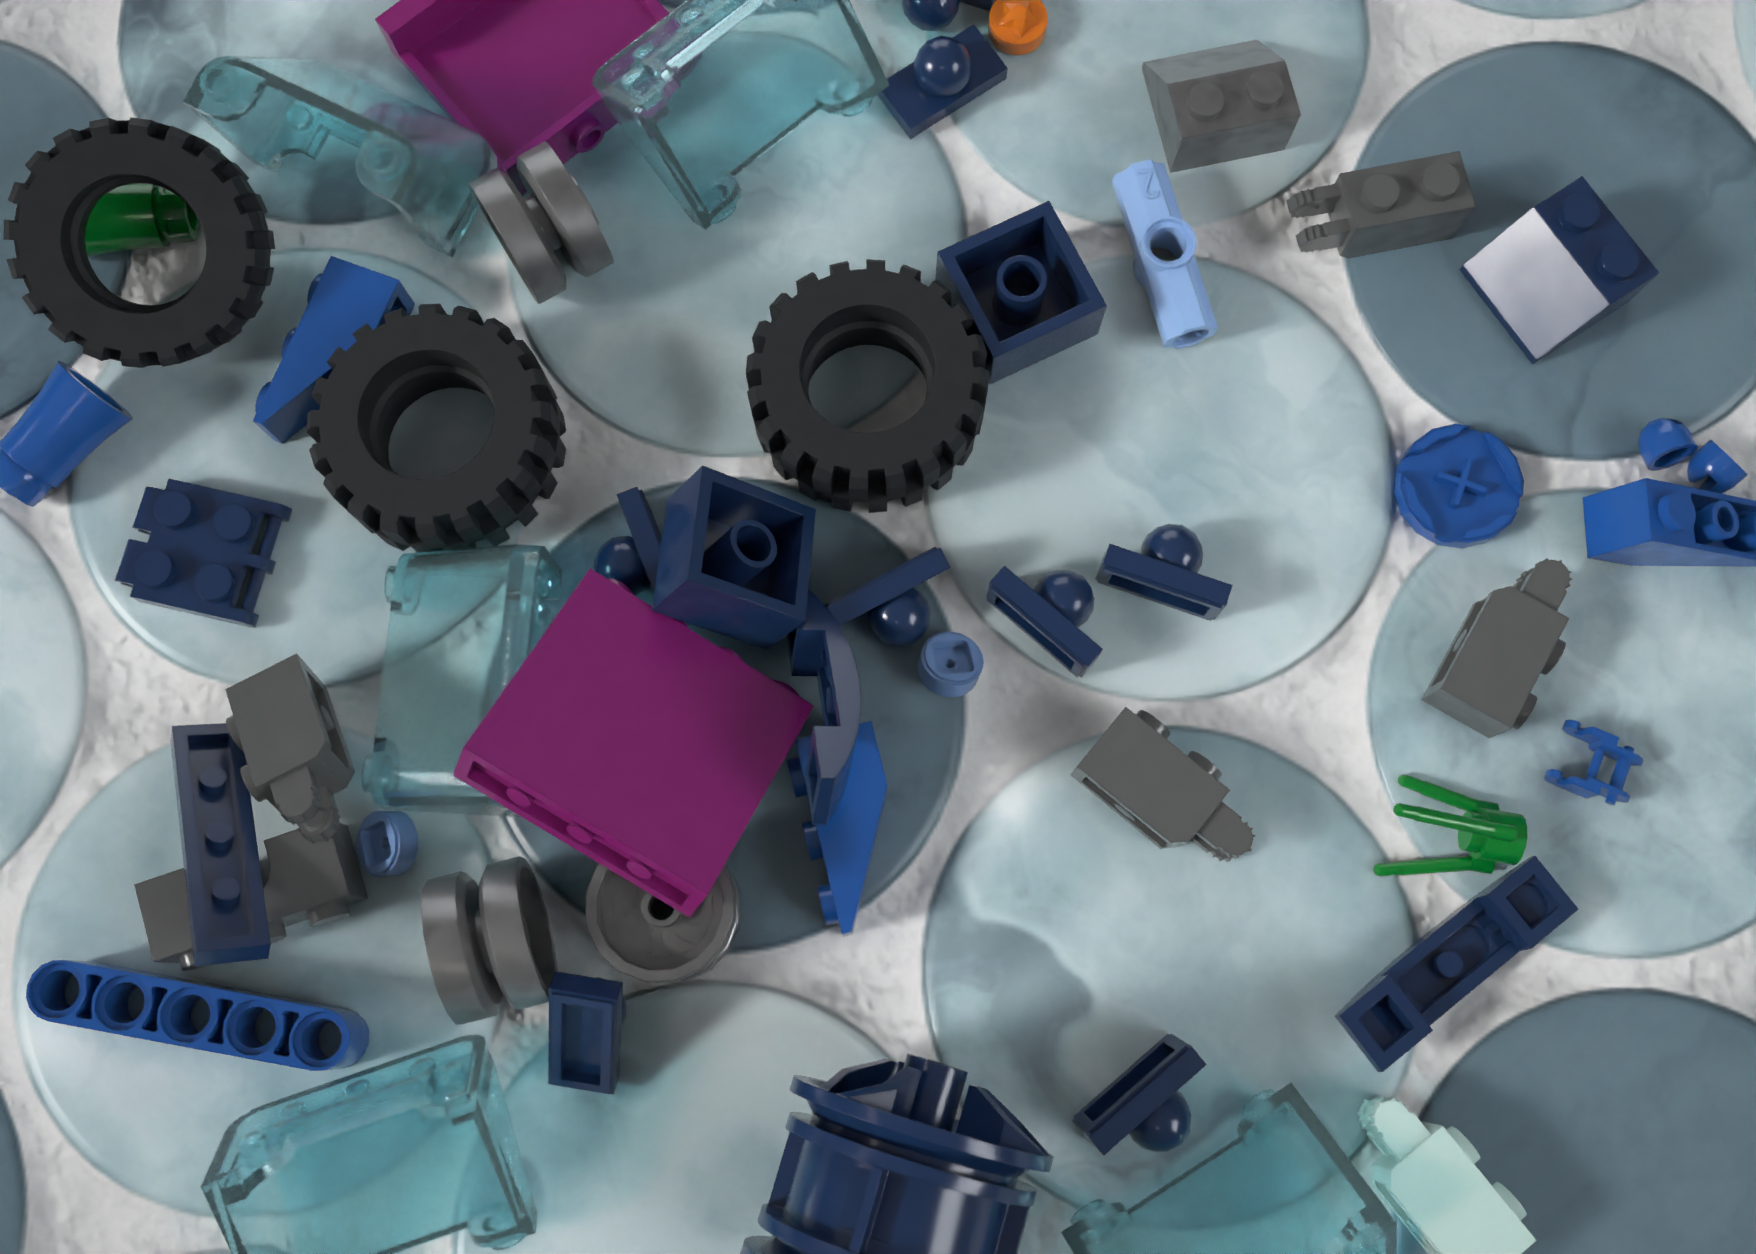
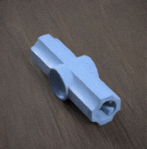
M1149 159L1133 163L1124 171L1114 175L1112 186L1135 255L1133 261L1134 275L1137 281L1146 289L1164 348L1172 347L1178 350L1197 345L1200 341L1213 336L1218 326L1194 256L1197 246L1196 235L1191 226L1182 219L1164 162L1157 163ZM1156 248L1169 250L1177 259L1174 261L1160 260L1151 250Z

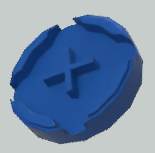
M1451 424L1431 429L1406 450L1396 468L1394 494L1401 515L1417 534L1440 546L1463 549L1486 543L1512 523L1517 514L1519 500L1523 496L1524 478L1516 456L1500 438L1487 431L1482 434L1477 430L1468 429L1470 427L1468 425Z

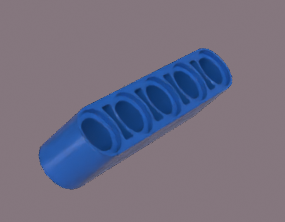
M52 960L41 965L31 975L26 989V999L30 1010L37 1017L48 1022L310 1071L333 1070L351 1066L365 1054L369 1045V1029L366 1021L357 1012L347 1008L99 962ZM74 975L80 986L79 995L75 1003L69 1006L66 1003L64 991L68 980ZM138 986L143 992L145 1002L141 1014L134 1019L128 1010V998L131 992ZM200 998H203L208 1003L210 1019L207 1026L201 1032H198L191 1021V1011L195 1003ZM265 1009L271 1012L276 1022L275 1033L266 1045L259 1041L255 1033V1022ZM329 1021H333L339 1027L342 1035L339 1050L332 1057L326 1056L319 1045L321 1029Z

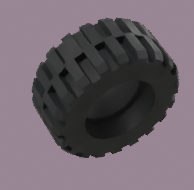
M130 117V120L117 121L112 118L89 121V127L78 131L70 128L53 138L55 147L48 152L37 150L25 164L27 169L31 171V174L25 183L14 182L8 201L17 204L14 220H4L3 240H14L16 258L6 260L12 279L23 278L30 292L24 295L22 299L33 314H45L52 322L48 330L64 343L75 341L83 346V354L100 361L113 359L121 361L122 366L144 368L152 365H162V367L180 364L213 352L212 350L230 342L242 332L241 328L246 322L256 316L264 303L261 297L265 287L271 285L274 267H270L271 249H275L273 231L268 230L264 215L268 211L261 196L255 194L247 181L249 177L237 163L231 162L221 153L220 149L211 143L174 126H168L153 120ZM134 183L160 186L179 196L198 217L206 241L205 264L196 283L179 298L160 305L132 303L110 292L92 269L85 244L87 222L97 202L106 193L117 187Z
M866 259V269L850 270L848 261L829 265L830 276L818 280L816 274L811 272L797 280V295L793 298L787 293H781L769 306L771 323L766 320L760 321L753 334L754 353L747 356L746 378L749 388L747 395L757 437L763 451L770 453L773 467L785 481L795 478L798 481L799 492L814 501L819 499L821 494L831 497L832 508L849 512L852 509L853 502H868L869 513L887 512V501L901 498L903 505L907 507L922 501L923 489L931 485L933 489L938 491L952 479L954 466H963L973 451L974 439L976 435L980 434L988 392L989 371L985 370L987 352L983 337L973 334L975 320L965 305L958 304L954 308L951 307L952 291L938 280L933 281L929 287L922 284L920 270L903 264L899 273L886 271L885 260ZM861 345L883 346L906 356L919 368L926 379V398L922 407L910 419L894 428L872 433L849 431L830 423L813 408L809 398V382L816 370L828 358L844 349Z
M440 303L421 304L418 307L419 314L408 316L404 309L400 308L384 314L387 323L373 330L368 323L352 333L357 341L347 351L338 347L327 360V364L333 371L328 379L323 377L317 378L311 397L320 405L319 410H311L307 414V433L317 442L312 445L309 452L315 469L325 477L323 485L332 497L368 531L376 533L387 544L402 551L411 546L420 556L439 558L443 554V548H449L457 557L476 554V542L487 539L495 547L510 539L505 530L517 520L526 527L538 515V512L532 505L538 496L550 499L558 484L551 473L552 467L560 468L564 466L566 447L560 438L566 432L564 415L556 401L558 397L535 355L523 340L515 339L508 326L495 318L486 319L484 323L477 310L463 306L455 307L452 315H447ZM446 388L472 389L488 396L494 406L492 428L484 446L469 463L451 474L433 479H411L399 476L393 471L389 463L388 451L391 433L399 417L412 403L426 394Z

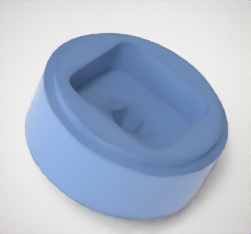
M950 631L940 632L929 637L924 643L917 660V673L921 682L930 691L945 697H959L967 694L975 687L983 669V655L976 643L967 636Z
M375 811L363 820L357 833L356 850L364 870L372 876L385 877L402 875L411 868L417 855L418 835L413 821L406 813L401 811Z

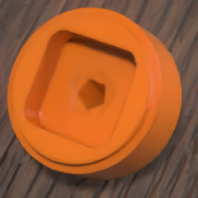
M996 0L989 13L988 34L990 40L996 48L1006 54L1025 55L1033 52L1041 45L1045 38L1048 21L1046 8L1040 0Z

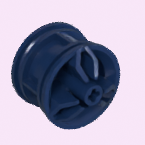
M907 1053L905 1063L881 1059L841 1069L828 1081L794 1075L789 1090L807 1100L812 1114L802 1112L789 1113L786 1129L790 1132L769 1202L762 1205L758 1217V1224L772 1234V1236L747 1237L744 1239L740 1254H1018L1029 1210L1034 1205L1037 1194L1036 1188L1019 1180L1018 1177L1029 1170L1050 1172L1054 1156L1049 1154L1028 1129L985 1088L969 1085L960 1120L955 1119L968 1072L940 1062Z

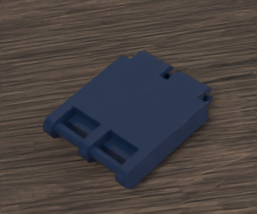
M168 479L165 490L146 487L132 528L138 529V532L150 535L148 543L128 539L115 581L120 582L121 585L132 587L130 597L139 602L256 628L259 618L258 614L253 613L265 574H273L276 562L270 558L281 523L289 522L292 509L279 503ZM263 518H269L258 555H254L252 553ZM251 570L252 574L241 609L235 608L246 572Z

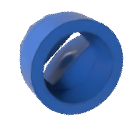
M1659 418L1648 422L1641 430L1638 440L1640 454L1648 470L1651 471L1674 466L1689 458L1698 449L1689 429L1682 422L1675 419Z
M1709 440L1694 454L1687 468L1690 483H1695L1709 475L1699 489L1721 494L1732 489L1748 476L1712 440Z

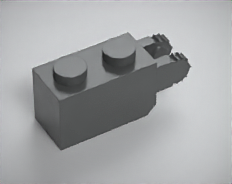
M1460 151L1340 173L1334 184L1300 191L1289 200H1286L1292 218H1304L1325 213L1329 215L1330 222L1304 228L1299 234L1295 235L1301 252L1307 253L1315 250L1321 251L1338 248L1339 255L1348 259L1453 239L1476 208Z
M1546 558L1542 562L1540 561L1535 564L1534 568L1523 572L1521 577L1516 579L1517 583L1513 587L1509 586L1493 590L1486 598L1474 603L1421 700L1487 738L1496 736L1511 728L1519 729L1528 719L1537 702V696L1530 692L1540 673L1546 675L1554 668L1566 646V642L1559 639L1570 618L1557 612L1567 593L1565 589L1571 586L1569 581L1572 578H1570L1571 571H1568L1562 560L1556 561Z
M296 653L225 689L233 713L232 716L226 719V724L234 742L245 754L247 764L240 768V772L250 794L258 802L267 799L287 822H291L293 825L297 824L299 826L297 829L301 832L300 834L307 841L314 844L315 842H328V839L336 831H339L338 826L341 824L339 821L341 817L338 815L339 810L334 794L347 788L355 773V769L326 686Z
M1125 707L1070 774L1160 849L1180 847L1192 840L1207 853L1212 852L1213 858L1217 857L1219 861L1224 859L1226 862L1231 861V858H1238L1239 855L1246 851L1252 850L1251 845L1253 837H1255L1252 834L1253 828H1249L1248 822L1243 823L1241 821L1242 817L1222 802L1230 790L1218 781L1222 776L1220 770L1207 758L1195 751H1190L1188 755L1183 753L1167 740L1170 735L1167 727L1144 710H1139L1135 714Z

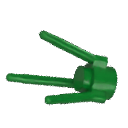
M1402 774L1398 777V783L1402 787L1467 812L1461 816L1420 806L1416 807L1398 803L1393 808L1395 815L1458 830L1459 848L1463 851H1469V855L1379 863L1374 866L1373 871L1375 875L1380 877L1458 871L1492 874L1496 862L1516 865L1523 857L1527 843L1526 819L1522 814L1500 811L1498 803L1476 800L1433 783Z

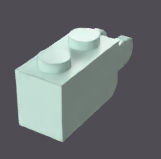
M1381 1095L1370 1099H1363L1364 1103L1361 1105L1359 1112H1357L1359 1115V1120L1357 1121L1361 1122V1128L1367 1130V1136L1383 1154L1372 1164L1371 1184L1427 1254H1522L1537 1241L1521 1222L1527 1216L1521 1203L1501 1183L1495 1182L1493 1185L1489 1183L1475 1165L1481 1159L1479 1153L1458 1129L1453 1126L1445 1129L1442 1125L1421 1122L1413 1112L1407 1110L1408 1106L1403 1105L1402 1100L1395 1101V1098L1384 1097L1383 1099Z

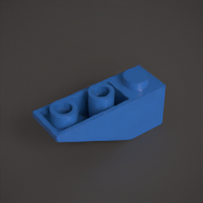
M334 256L330 257L323 274L320 273L313 279L308 290V305L298 326L292 328L286 335L281 351L282 360L272 381L262 387L256 400V415L253 422L274 441L281 444L285 443L307 425V414L311 410H319L320 405L311 397L316 380L319 377L329 378L333 369L327 364V360L338 347L347 351L357 341L352 333L366 323L369 324L372 330L387 323L384 314L403 308L408 316L411 315L415 303L398 279Z
M1649 478L1582 497L1587 558L1630 566L1756 567L1755 500Z
M872 721L859 724L845 791L826 825H812V820L802 823L811 861L824 859L829 884L817 887L826 926L839 923L843 937L852 935L887 795V781ZM811 736L795 739L799 757L787 760L796 798L808 795L805 770Z

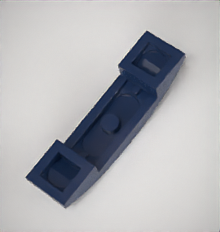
M808 589L806 621L786 635L791 675L817 676L825 726H813L805 775L812 825H826L836 811L848 781L861 715V688L856 661L840 625L821 600Z
M1529 857L1479 892L1412 944L1367 983L1335 1017L1377 1072H1384L1433 1031L1430 1027L1431 1024L1519 951L1532 949L1579 909L1537 857Z

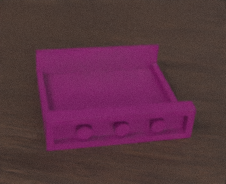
M400 0L375 18L392 53L492 168H497L507 173L521 195H524L527 190L516 169L517 157L544 141L552 147L563 164L579 152L585 153L592 150L601 142L605 132L625 117L630 118L641 113L654 95L671 82L677 83L687 78L693 72L697 63L703 59L697 27L692 21L682 27L658 0Z
M590 568L464 745L453 776L690 918L709 894L814 705L799 697L798 693L788 684L772 680L744 663L742 658L731 649L716 646L690 630L685 622L653 612L651 605L633 595L631 590L622 582L612 578H605Z

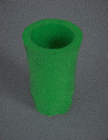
M146 183L120 186L106 193L97 202L89 216L85 233L87 255L91 257L133 249L169 247L171 242L197 241L200 221L185 201L165 188Z

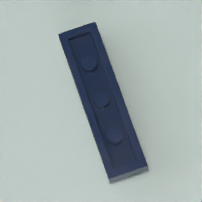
M226 723L172 726L170 742L194 966L268 959L271 941L251 795L240 772V768L246 765L245 754L234 742Z

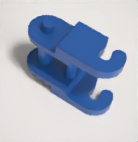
M1565 720L1562 730L1570 736L1589 743V749L1594 751L1591 763L1584 778L1576 776L1565 778L1562 777L1563 773L1561 771L1548 769L1544 779L1557 787L1586 799L1600 795L1605 797V803L1615 805L1616 801L1629 802L1631 796L1623 791V787L1630 767L1641 766L1644 761L1643 758L1633 753V747L1624 746L1622 748L1617 746L1619 737L1594 726L1580 728V722ZM1604 756L1617 761L1609 784L1596 779Z

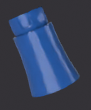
M58 361L39 394L18 422L0 441V488L24 504L31 507L36 506L52 487L58 488L81 462L107 438L130 422L133 417L115 399L87 377L64 362Z

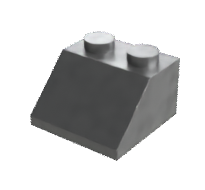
M1258 40L1146 61L1142 65L1144 79L1170 173L1285 150L1301 116L1285 60Z

